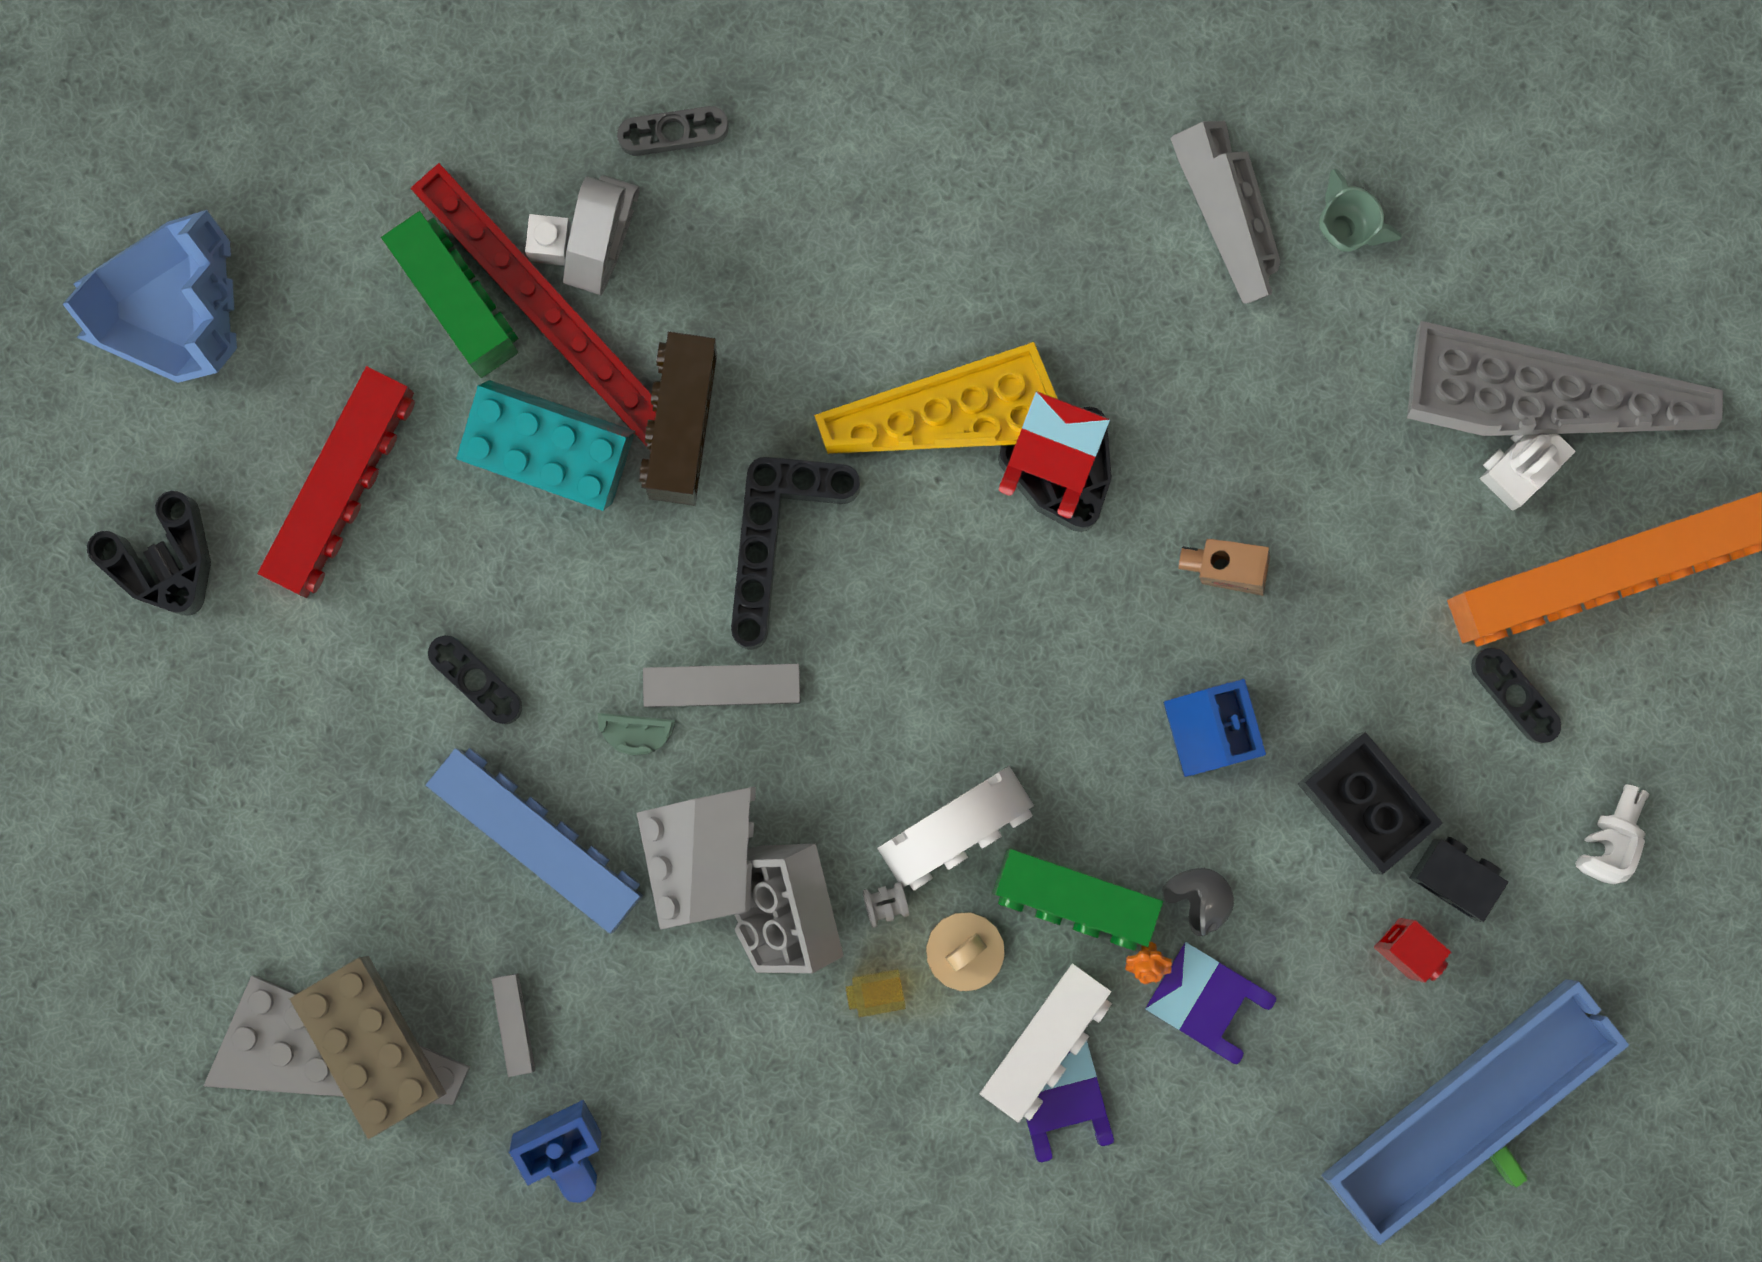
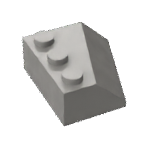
M756 787L696 798L637 813L660 930L750 911L752 863L747 859L748 838L753 837L754 822L749 821L750 801H755Z
M816 843L761 845L749 848L747 859L752 863L750 911L734 915L738 921L735 932L756 973H814L842 958L844 955Z

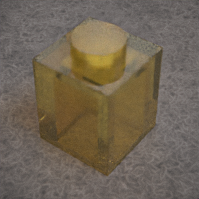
M898 968L852 976L853 985L845 986L849 1009H857L859 1017L906 1009Z

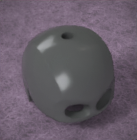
M1196 868L1181 872L1169 879L1162 888L1164 899L1168 903H1175L1183 899L1189 900V925L1192 932L1197 936H1206L1208 933L1218 930L1232 913L1234 896L1231 887L1224 877L1211 869Z

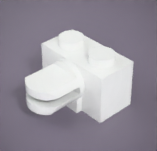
M1559 434L1512 435L1510 439L1514 444L1505 453L1498 449L1483 464L1487 471L1479 479L1512 511L1521 507L1576 452Z

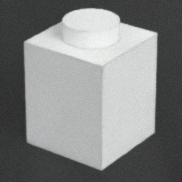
M529 214L525 253L531 263L565 266L566 250L572 226L568 218Z

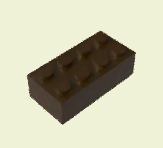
M668 332L667 342H659L656 366H659L658 373L662 374L661 382H653L651 404L653 405V411L656 412L655 420H648L645 434L647 450H651L650 458L642 459L639 482H642L641 488L646 489L649 500L696 506L717 361L716 338Z

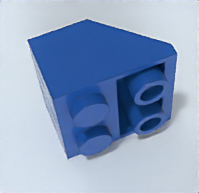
M1245 679L1163 702L1184 777L1266 755Z

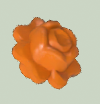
M1150 942L1148 947L1141 945V951L1136 955L1126 957L1127 964L1125 970L1134 973L1135 978L1145 985L1152 982L1157 983L1162 980L1163 975L1172 972L1173 960L1164 957L1160 951H1157V945L1154 942Z

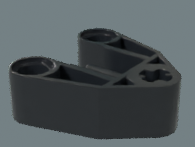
M1095 407L1083 408L1105 417L1103 412ZM1108 426L1087 478L1089 487L1083 488L1077 503L1080 504L1082 509H1090L1091 512L1086 517L1088 521L1083 522L1080 516L1065 518L1058 514V508L1066 487L1058 485L1062 498L1057 499L1050 481L1022 471L1017 488L1037 512L1072 531L1084 532L1093 527L1100 516L1112 478ZM1001 445L998 461L1004 472L1009 463L1005 452L1015 445Z
M168 491L163 493L156 502V515L167 533V539L184 566V569L180 570L164 541L149 546L148 550L143 553L160 581L157 585L144 562L138 558L132 545L126 538L110 531H100L90 537L87 543L89 558L132 598L182 616L196 614L202 608L205 600L211 559L200 509L194 499L178 491ZM183 501L185 504L183 516L180 519L173 520L171 517L173 505ZM115 541L117 552L111 559L106 560L103 555V549L106 544ZM181 589L189 592V596H184V598L188 599L184 605L176 602V598H180L177 593Z

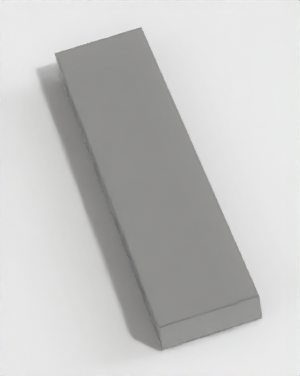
M799 664L643 668L644 707L800 703Z

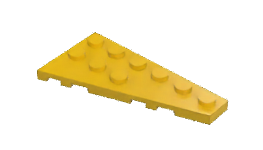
M1032 342L814 416L827 454L1016 445L1036 391L1057 398L1035 343Z

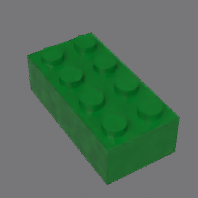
M418 211L381 236V239L450 338L481 379L519 353L513 344L519 338L501 312L493 316L491 312L497 307L478 280L472 284L469 282L475 275L456 248L449 253L448 249L454 245L434 217L427 221L423 214Z
M1006 849L992 894L1000 896L998 904L1019 912L1023 911L1024 905L1037 909L1035 914L1037 918L1057 925L1061 924L1062 918L1073 921L1072 930L1095 938L1099 937L1100 931L1111 934L1110 943L1133 951L1137 950L1138 944L1146 947L1149 946L1163 904L1162 900L1012 849Z

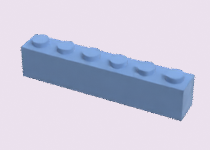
M455 748L425 786L609 934L614 933L643 895L637 891L640 883L623 870L618 875L606 866L610 860L592 845L588 850L584 849L575 841L579 835L562 821L557 826L545 817L548 810L532 797H529L527 801L523 800L514 792L518 786L501 772L495 777L487 771L484 766L488 762L473 749L469 748L464 752L461 749Z

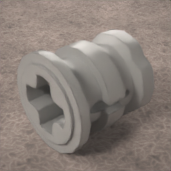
M901 882L894 883V888L886 889V886L879 887L878 892L872 894L867 889L863 890L867 914L873 928L877 927L878 920L885 919L886 922L893 921L896 915L909 916L908 905Z

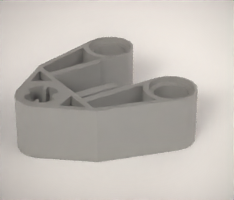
M601 175L599 179L590 176L585 177L579 191L566 250L564 284L598 295L604 293L617 263L634 210L631 209L633 201L637 202L639 198V186L605 175Z

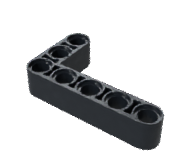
M759 457L749 465L746 477L731 624L732 636L740 647L747 650L757 649L767 639L781 499L848 504L855 500L860 491L859 475L851 466L773 457ZM762 468L772 469L776 473L775 481L769 486H761L755 482V475ZM800 472H809L814 476L815 482L811 488L800 490L793 484L794 477ZM845 475L852 479L854 485L849 492L840 494L833 490L832 482L838 476ZM759 506L768 507L772 511L771 520L764 525L755 524L751 520L752 511ZM756 544L764 545L768 549L766 560L757 564L750 562L747 559L749 548ZM755 582L761 584L765 591L761 600L748 602L743 598V590L748 584ZM747 621H754L760 625V634L753 641H745L739 636L741 625Z

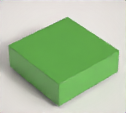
M1503 1146L1490 1157L1506 1183L1517 1188L1527 1181V1175L1506 1146Z

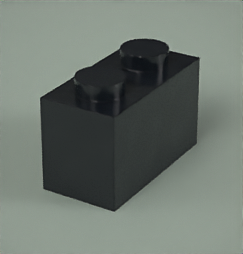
M1448 836L1446 840L1433 839L1409 879L1474 921L1484 922L1509 883L1499 876L1502 870L1484 858L1477 862L1466 855L1468 848L1452 837Z

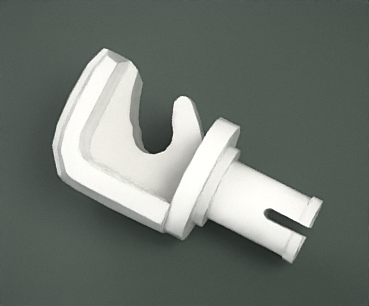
M1628 784L1624 785L1623 793L1614 815L1600 816L1597 825L1603 830L1592 833L1585 838L1586 842H1601L1605 846V853L1598 857L1585 854L1579 856L1575 864L1582 873L1609 884L1626 882L1633 875L1645 843V832L1639 828L1637 821L1649 796L1647 791L1641 790L1639 793V787Z

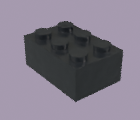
M1366 732L1354 735L1298 783L1299 787L1373 874L1383 875L1443 824Z

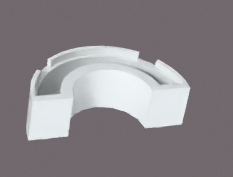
M1010 766L877 849L897 881L901 882L902 887L910 885L914 891L932 880L933 877L930 872L940 865L945 864L949 870L967 859L968 856L965 850L977 842L983 849L1002 837L998 829L1007 823H1010L1015 828L1031 818L1033 815L1029 809L1034 804Z

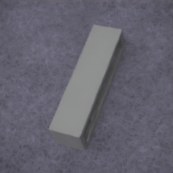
M519 973L492 978L508 1077L533 1073L535 1065Z

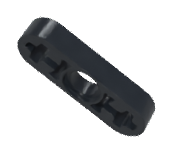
M447 635L437 637L431 642L428 648V658L431 664L485 715L499 724H510L518 719L522 712L520 697L458 639ZM454 644L456 648L452 653L460 662H464L466 656L471 659L469 663H466L459 669L456 677L451 674L452 671L458 669L454 664L447 660L440 663L438 660L441 657V653L438 650L441 645L450 647ZM472 669H480L486 676V683L481 690L470 691L465 685V676ZM494 683L499 685V688L493 691L499 698L505 700L510 697L513 700L509 705L513 710L510 715L501 713L497 716L495 711L498 706L488 697L484 704L479 700L491 691Z
M1487 648L1479 651L1471 662L1473 675L1519 730L1533 743L1542 744L1555 740L1561 731L1559 716L1507 654L1498 648ZM1484 657L1487 659H1498L1499 663L1496 665V670L1502 677L1507 676L1509 672L1513 676L1512 679L1504 681L1498 690L1494 683L1501 680L1495 673L1485 674L1482 670L1486 665L1483 660ZM1511 685L1521 686L1526 693V700L1520 707H1514L1506 700V691ZM1535 702L1538 708L1532 710V712L1538 719H1549L1550 723L1546 726L1549 733L1542 732L1536 734L1533 730L1537 725L1536 721L1530 715L1522 719L1519 714L1529 710Z

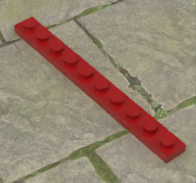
M438 163L410 188L412 192L627 427L635 431V435L647 447V443H645L648 420H655L656 412L653 411V405L651 404V393L442 165Z

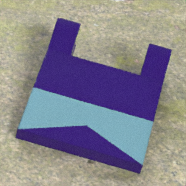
M1185 942L1172 963V972L1165 974L1145 1009L1231 1063L1238 1064L1244 1052L1221 1038L1245 997L1266 1010L1272 1009L1276 1002V997Z
M1087 1041L1076 1055L1069 1051L1061 1062V1065L1066 1068L1065 1072L1053 1088L1048 1084L1045 1085L1037 1096L1043 1103L1030 1121L1026 1119L1038 1162L1050 1161L1053 1156L1046 1134L1047 1131L1092 1120L1098 1145L1107 1146L1114 1143L1113 1133Z

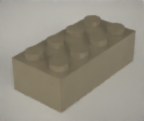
M369 956L357 958L289 998L368 1140L447 1094Z

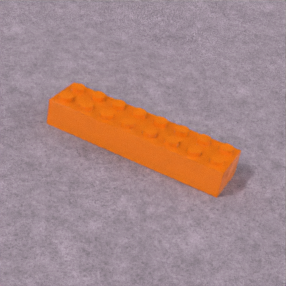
M1762 492L1466 591L1448 599L1447 602L1462 644L1474 640L1475 646L1479 647L1508 637L1506 631L1508 628L1511 629L1514 635L1544 625L1546 623L1543 616L1547 615L1550 623L1582 612V603H1584L1585 609L1588 610L1620 599L1618 591L1621 592L1622 598L1656 587V578L1658 584L1662 585L1694 574L1693 568L1695 573L1762 551Z

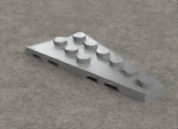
M251 976L204 1083V1087L344 1097L289 998L298 993L258 976ZM419 1045L447 1093L432 1103L455 1104L470 1066Z

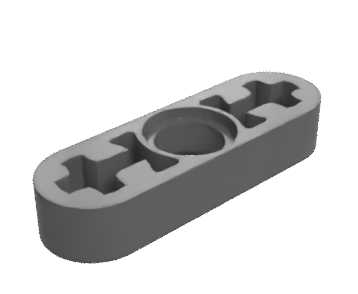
M706 106L628 118L620 124L617 138L624 152L632 156H640L718 144L727 136L729 126L727 117L721 109L714 106ZM714 117L715 123H722V125L716 127V133L708 134L706 128L695 129L697 137L690 138L691 130L688 119H694V126L705 125L707 122L706 118ZM670 122H678L684 127L682 137L676 141H669L662 135L664 126ZM656 124L655 132L659 143L653 144L652 136L641 137L639 145H632L630 139H625V137L631 135V129L638 128L640 134L652 133L649 125Z

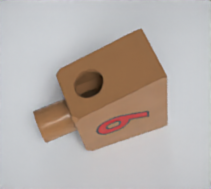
M1206 539L1205 549L1182 546L1179 569L1199 572L1201 584L1263 596L1270 562L1269 547ZM1219 559L1229 561V565L1225 569L1218 570L1213 567L1214 563Z

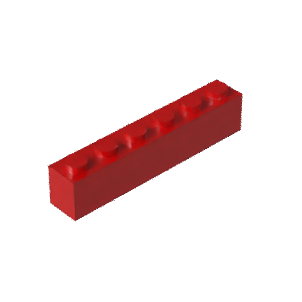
M368 366L365 367L257 573L258 575L305 598L308 597L310 592H317L325 577L322 569L328 557L333 559L341 548L343 538L340 537L342 530L346 523L352 524L360 511L361 503L358 500L364 488L369 490L378 477L379 469L376 466L382 454L388 455L394 447L397 439L394 431L400 420L406 421L414 408L415 400L412 399L414 392L408 386Z

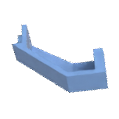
M207 210L166 222L73 283L76 289L63 303L67 311L83 329L77 338L177 383L218 373L237 349L236 333L230 332L229 312L234 310L233 281L227 278L226 258L231 256L230 240Z

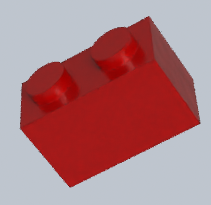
M1399 918L1374 946L1380 954L1407 978L1424 983L1428 979L1436 980L1445 971L1449 964L1445 960L1452 953L1416 920Z

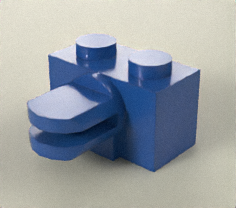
M583 1099L514 1133L509 1153L527 1186L550 1175L551 1179L557 1183L563 1196L569 1202L578 1203L586 1201L596 1190L597 1174L588 1156L600 1151L602 1133Z

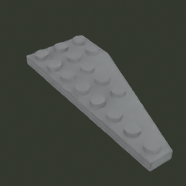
M1420 321L1416 330L1407 412L1408 419L1482 436L1717 429L1722 421L1723 390L1424 321Z

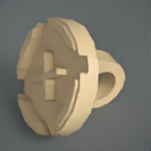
M971 912L954 913L942 919L931 931L926 946L927 962L934 976L945 986L958 991L977 990L989 984L1000 972L1005 957L1004 942L998 929L985 917Z

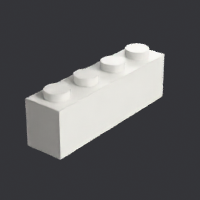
M1072 963L979 1094L1019 1123L1023 1117L1030 1121L1043 1103L1037 1096L1046 1084L1053 1088L1065 1072L1066 1068L1061 1065V1062L1069 1051L1074 1055L1079 1052L1089 1037L1083 1031L1090 1021L1094 1019L1099 1023L1112 1005L1111 1002L1106 1000L1111 991Z

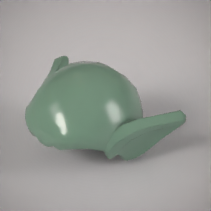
M1338 169L1330 171L1328 188L1325 194L1326 207L1319 218V229L1332 246L1342 252H1351L1363 245L1373 246L1401 239V233L1393 226L1385 223L1384 209L1373 194L1363 187L1348 186Z

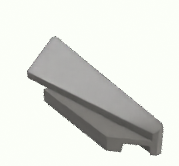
M1203 121L1172 136L1171 141L1179 163L1242 302L1245 304L1252 303L1271 295L1273 290L1269 284V277L1278 271L1281 260L1249 153L1232 152L1225 121Z

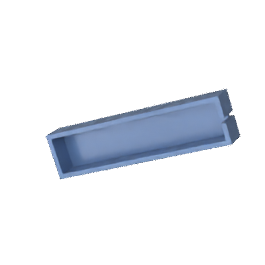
M1566 979L1321 1174V1176L1367 1235L1378 1245H1381L1626 1049L1629 1044L1607 1016L1598 1015L1601 1011L1600 1007L1581 983Z

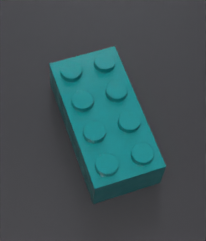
M488 380L477 386L456 459L604 511L613 504L635 431Z

